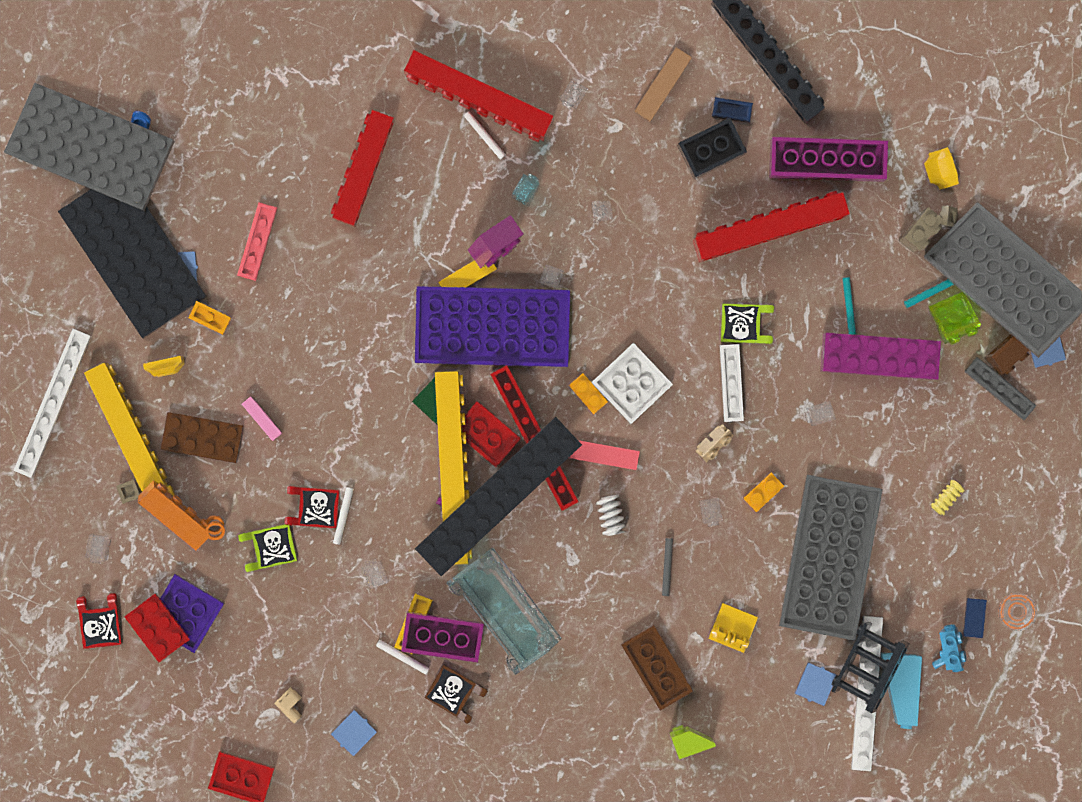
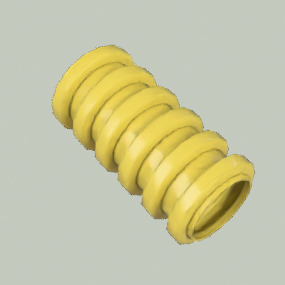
M954 480L950 481V485L947 484L946 490H942L943 493L938 495L939 498L934 500L935 503H931L932 509L940 515L944 516L945 511L949 510L948 507L953 505L952 502H956V498L961 496L960 493L965 491Z

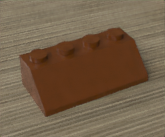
M1010 334L984 358L999 375L1009 374L1015 369L1014 364L1020 360L1022 362L1030 355L1028 353L1030 350Z

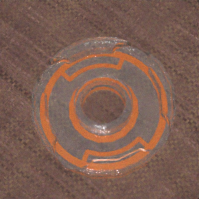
M1011 593L1000 602L998 608L999 618L1008 629L1024 631L1036 621L1037 606L1028 595ZM1015 607L1022 608L1023 613L1020 617L1013 615Z

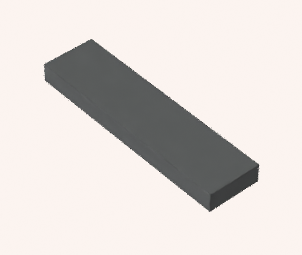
M978 357L964 371L1023 421L1036 407L1032 401Z

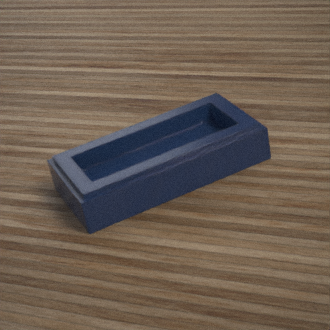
M715 97L712 117L731 118V120L749 123L753 103Z
M966 598L963 636L983 638L987 600Z

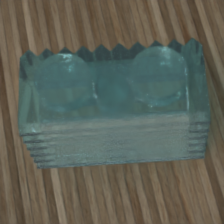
M530 173L528 176L523 174L512 192V198L526 206H530L529 203H531L533 196H535L539 189V179Z

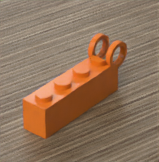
M153 480L138 496V503L195 551L208 538L219 540L225 534L224 521L221 517L214 515L206 520H201L196 516L197 513L194 509L183 505L182 500L177 495H171L167 487L162 483L158 484ZM213 525H217L220 527L216 531L209 529Z

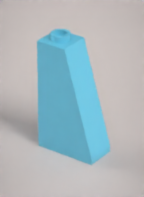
M881 652L880 657L884 660H890L892 653ZM905 654L888 687L895 723L903 729H912V726H918L922 656Z

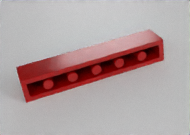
M372 110L371 114L367 113L364 120L365 130L360 132L357 140L360 144L357 150H353L351 168L347 167L344 178H346L345 184L340 186L337 194L340 198L337 204H333L331 210L334 220L356 227L393 127L394 117Z

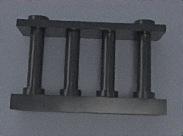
M866 622L864 625L861 624L856 633L858 637L839 676L836 675L834 677L831 691L836 693L842 688L864 700L865 704H867L865 710L872 714L877 711L910 643L904 640L892 643L870 631L872 623ZM867 637L891 650L892 656L890 660H884L862 648L861 646L865 638ZM857 654L881 666L882 670H884L882 676L877 678L853 665ZM850 671L874 684L875 690L873 694H867L845 682L844 680L848 672Z

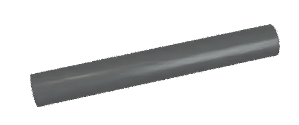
M665 538L662 596H670L672 538Z

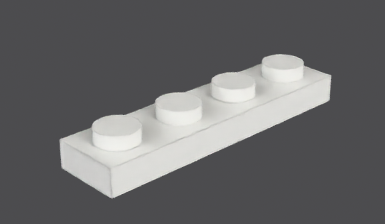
M739 344L720 345L724 422L744 421Z

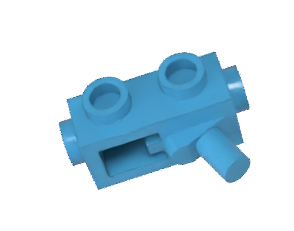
M955 624L946 625L939 633L942 644L941 658L932 662V665L937 669L945 664L946 670L960 672L964 670V662L967 661L966 653L961 648L963 636L961 632H958V627Z

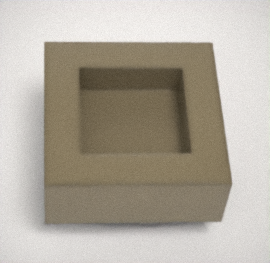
M942 206L939 216L943 218V221L940 224L946 227H953L956 224L958 208Z
M135 479L116 486L122 504L138 499V496L141 494Z

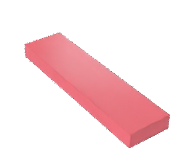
M258 203L237 276L257 281L277 213V207Z
M579 441L582 446L569 457L571 459L637 470L640 451Z

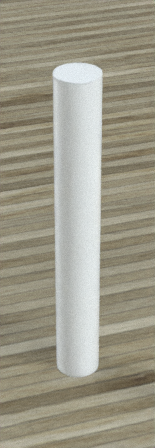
M470 111L465 113L463 116L501 160L506 154Z
M346 487L333 540L334 544L340 545L353 488Z
M382 640L378 641L376 645L378 648L424 674L428 672L429 667Z

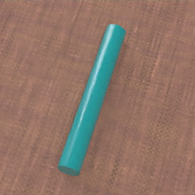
M850 277L842 278L848 332L851 335H855L856 326Z
M947 279L904 301V305L906 308H909L954 284Z

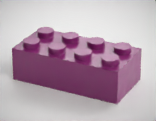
M407 611L401 652L478 663L484 624L483 622Z

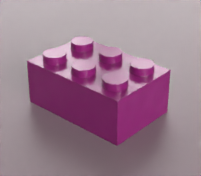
M510 215L481 234L470 246L468 252L480 269L484 266L489 268L501 256L504 258L517 247L516 245L521 242L520 238L524 233Z

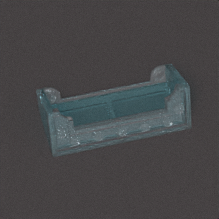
M493 547L446 582L451 593L465 597L508 654L506 664L515 675L548 653L562 639Z

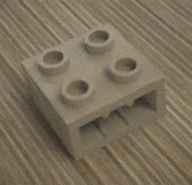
M929 207L924 209L899 239V242L913 253L918 250H924L931 241L928 238L934 234L936 235L943 225L940 223L943 221V218Z

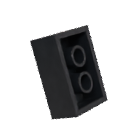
M731 118L679 142L677 145L694 180L747 153Z

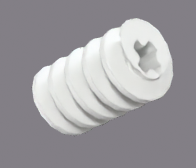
M619 494L602 497L601 500L596 502V505H602L598 512L604 513V515L599 517L600 520H605L601 527L607 528L606 531L602 532L603 535L610 536L626 532L621 531L625 524L619 523L624 519L623 516H618L622 509L616 508L621 502L614 500L619 497Z

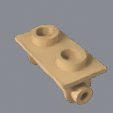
M723 424L717 426L709 434L713 439L712 442L705 438L697 446L696 453L706 463L714 459L718 451L723 446L728 445L733 437L730 430Z

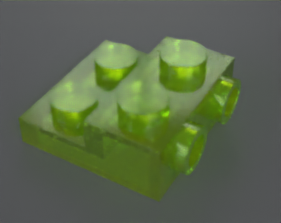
M963 292L928 306V310L945 344H956L961 340V337L965 335L972 337L980 329V321Z

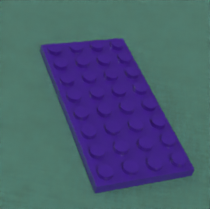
M417 286L415 363L568 367L570 290Z

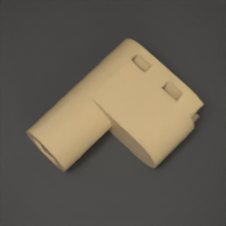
M290 687L274 704L293 723H296L302 717L293 707L302 697Z

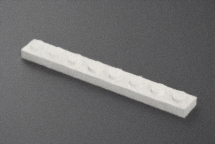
M72 329L14 471L33 478L92 336Z
M863 616L862 624L871 622L870 631L882 637L883 618ZM866 637L861 647L880 657L881 645ZM860 656L859 668L878 678L879 665ZM858 676L857 688L867 694H873L875 690L874 684ZM858 697L856 698L851 769L871 771L876 712L871 714L866 711L867 704Z

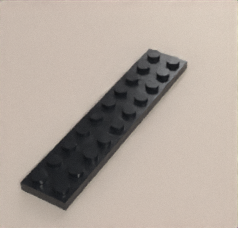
M554 417L416 546L415 550L440 576L444 575L579 449L582 444L557 417Z

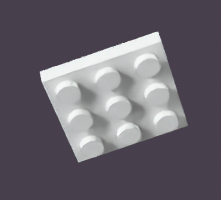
M634 343L591 382L630 424L673 385Z

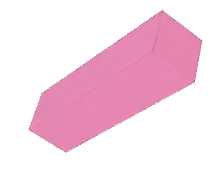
M249 397L242 403L243 407L272 441L282 434L281 430L253 397Z

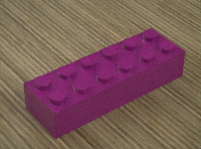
M772 137L770 139L769 178L884 182L887 180L888 141Z
M823 333L820 372L938 380L941 341Z

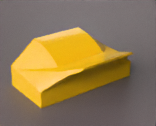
M948 147L929 153V158L924 163L929 182L937 185L939 190L958 185V174Z
M183 356L144 363L143 367L152 376L163 377L178 373L185 362Z

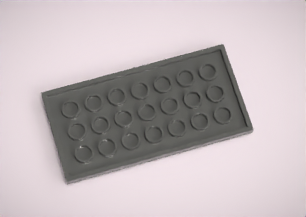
M34 83L4 153L145 211L175 141Z
M978 202L924 255L925 260L1038 358L1082 314V291Z
M806 475L779 626L856 640L883 489Z

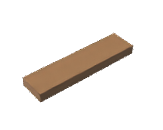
M676 47L634 112L651 122L692 57Z

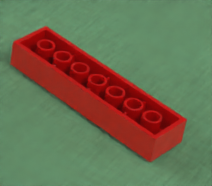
M413 50L404 69L405 76L408 78L407 81L415 85L420 83L425 86L424 89L434 94L437 91L448 101L452 102L454 99L460 103L461 107L468 110L473 108L482 117L487 118V116H490L494 119L495 123L501 126L507 124L512 127V131L518 134L524 132L529 135V139L539 143L540 140L544 142L554 121L553 115Z
M836 190L827 193L822 199H819V196L810 198L803 205L797 202L789 205L786 210H782V207L771 210L767 216L761 213L752 216L751 220L747 222L745 219L735 221L731 227H727L725 224L716 227L714 232L711 233L708 230L699 232L693 239L698 261L700 263L846 218L850 215L844 193H838Z

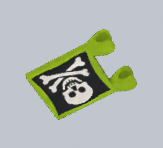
M722 304L721 342L772 344L773 336H760V313H773L774 306Z
M280 525L238 535L240 542L252 539L254 542L258 562L246 564V572L297 561L289 525Z

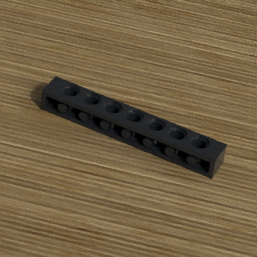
M713 0L711 2L715 11L804 124L825 108L823 105L825 103L820 95L814 94L811 90L813 87L807 79L803 80L799 75L801 74L799 68L788 61V54L783 49L780 50L777 47L776 39L771 34L768 35L764 30L766 28L760 19H755L752 15L754 12L748 4L744 5L741 0ZM729 6H737L739 12L736 14L731 13ZM741 21H749L751 27L748 29L743 28ZM759 35L762 38V43H754L752 37ZM771 50L774 53V58H766L764 52ZM783 65L786 68V73H778L776 66ZM788 81H796L798 87L791 89L788 86ZM800 96H808L810 102L803 104L800 101Z

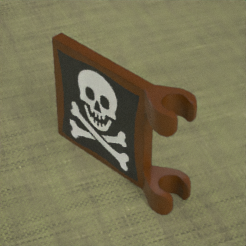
M443 664L424 698L468 724L471 722L472 716L461 710L469 696L474 691L476 694L484 697L488 690Z

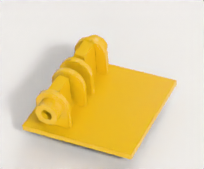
M722 603L708 639L744 653L745 649L748 648L749 639L758 617Z

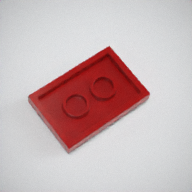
M478 401L465 414V425H462L463 433L466 432L467 443L493 466L497 467L521 437Z
M157 593L124 616L158 663L190 640V637Z
M219 751L208 789L249 802H265L275 768Z

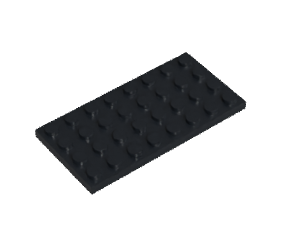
M90 189L58 211L142 339L194 306L196 301L200 302L207 297L147 206L145 211H142Z

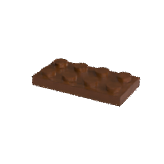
M167 412L160 450L237 463L244 426Z
M654 624L621 644L660 711L693 692Z

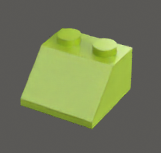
M683 725L672 728L673 731L670 732L679 760L716 747L711 737L688 726L683 727Z

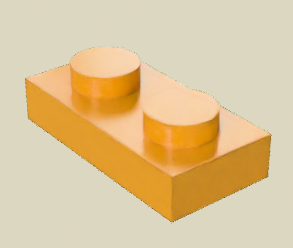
M196 301L188 317L224 335L232 319L199 301Z
M584 373L568 385L592 414H595L608 402Z
M770 472L743 499L755 512H758L784 485Z

